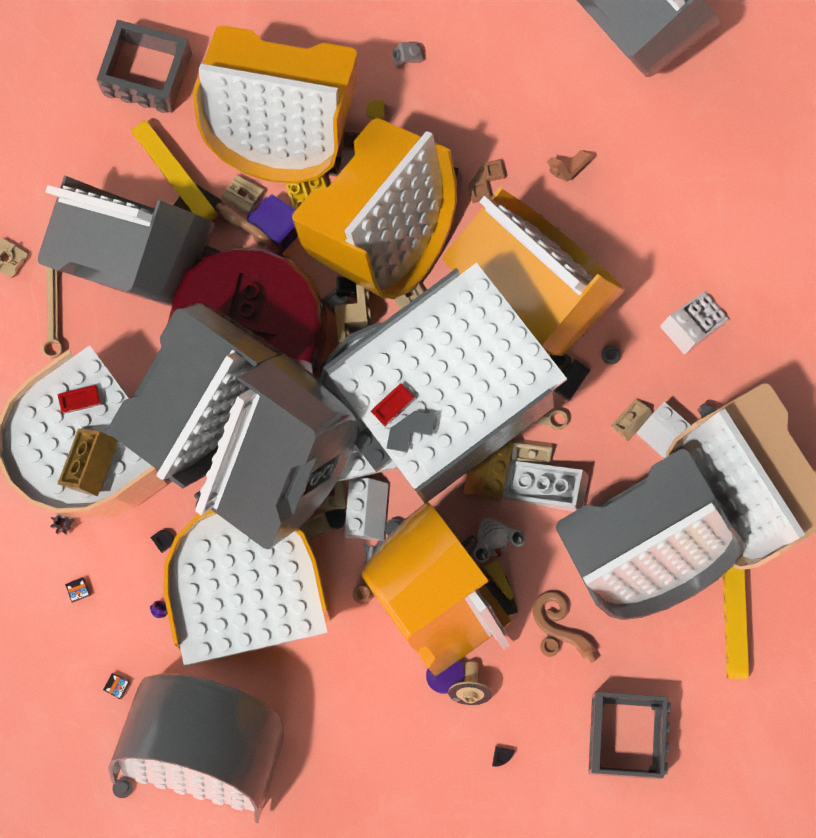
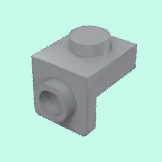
M400 42L392 50L395 66L400 67L404 62L420 63L423 60L420 44Z

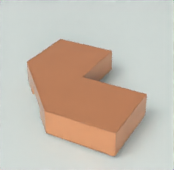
M501 159L482 163L475 176L469 182L468 187L472 203L480 202L484 196L488 199L491 198L487 182L505 179Z

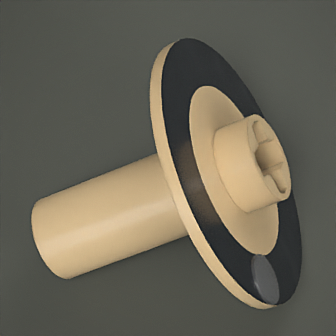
M466 662L464 682L451 686L448 695L454 702L460 704L480 705L492 698V691L486 685L478 683V664L476 662Z

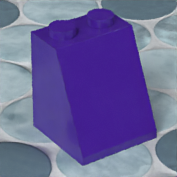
M273 194L265 197L261 201L260 207L256 211L253 210L247 217L249 223L261 230L277 245L278 253L282 254L298 237L292 215L296 210Z

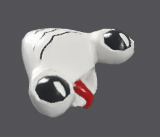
M484 518L478 529L477 543L473 551L474 559L478 563H485L489 560L490 555L500 557L506 550L508 541L514 546H522L526 541L525 534L521 530L509 528L497 520Z

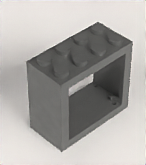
M117 19L96 79L102 94L111 99L114 97L119 98L125 103H138L143 108H156L161 113H172L192 55L188 38ZM124 42L174 55L163 90L112 77Z
M607 692L593 693L588 775L663 779L664 775L668 774V763L665 762V755L669 754V742H666V735L670 732V722H667V715L671 711V702H667L668 697ZM604 704L646 706L654 710L652 766H649L648 771L601 767L600 753Z

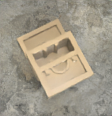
M356 285L358 303L335 305L338 345L344 341L349 333L359 331L371 325L370 308L366 309V307L370 306L368 290H364V287Z

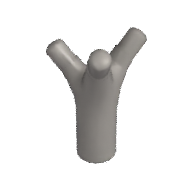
M381 541L375 546L371 545L370 548L366 543H363L366 550L365 566L382 544Z

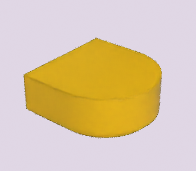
M375 100L367 104L366 115L369 119L379 118L385 120L384 100Z

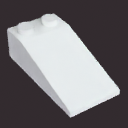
M510 460L502 498L574 512L583 507L589 475L580 469Z

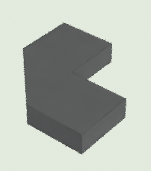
M418 411L412 412L390 428L387 449L408 453L412 433L433 435L436 415Z

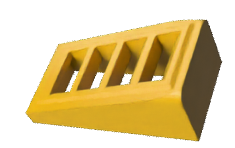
M494 561L484 566V572L509 600L513 599V592L499 562Z

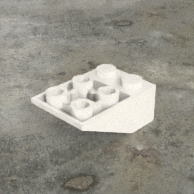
M704 291L670 314L660 327L685 355L730 319Z

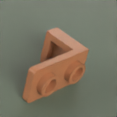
M581 150L566 165L561 160L553 157L546 162L553 176L568 182L588 163L592 156Z

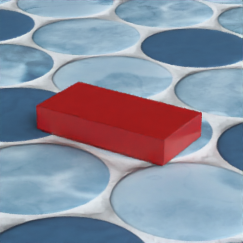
M400 383L370 412L386 427L415 400V397Z
M97 385L57 394L62 414L101 405Z

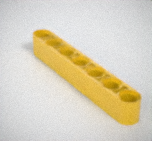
M144 119L130 129L148 156L178 195L181 196L185 204L191 209V212L210 221L217 218L218 214L149 123Z
M732 567L722 576L727 679H748L745 570Z

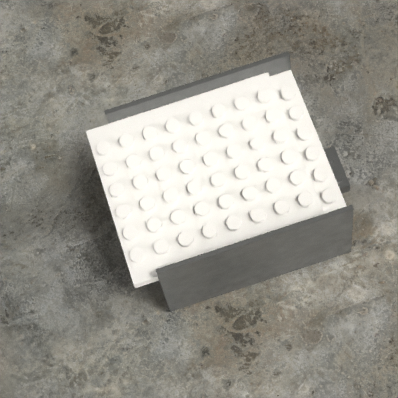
M477 263L461 275L459 270L455 268L323 367L367 426L366 429L357 435L355 442L357 448L375 472H378L393 461L425 504L553 409L552 391L567 380ZM402 383L415 397V400L384 427L370 411L394 388ZM418 411L436 415L433 435L412 433L408 453L387 449L390 428L412 412Z

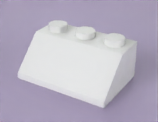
M663 402L636 434L661 457L666 458V452L673 440L691 425L667 403Z
M356 477L349 479L345 538L384 541L389 483L370 478Z

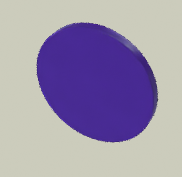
M459 660L437 676H434L429 668L426 671L428 685L433 691L440 694H448L451 686L464 682L465 669Z

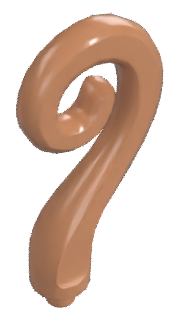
M217 204L215 209L219 212L218 216L233 227L251 233L254 241L261 248H269L279 252L277 245L266 234L233 211L229 205Z
M545 592L539 595L533 605V617L538 627L549 636L573 645L583 659L587 657L590 663L596 661L597 658L594 655L596 649L589 640L580 634L552 626L543 615L544 605L549 601H555L559 604L560 610L558 612L548 610L546 615L552 621L562 620L568 612V604L565 598L556 592Z

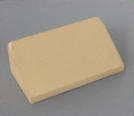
M635 399L611 427L626 441H629L653 413L647 405Z
M515 438L512 461L550 465L552 443Z

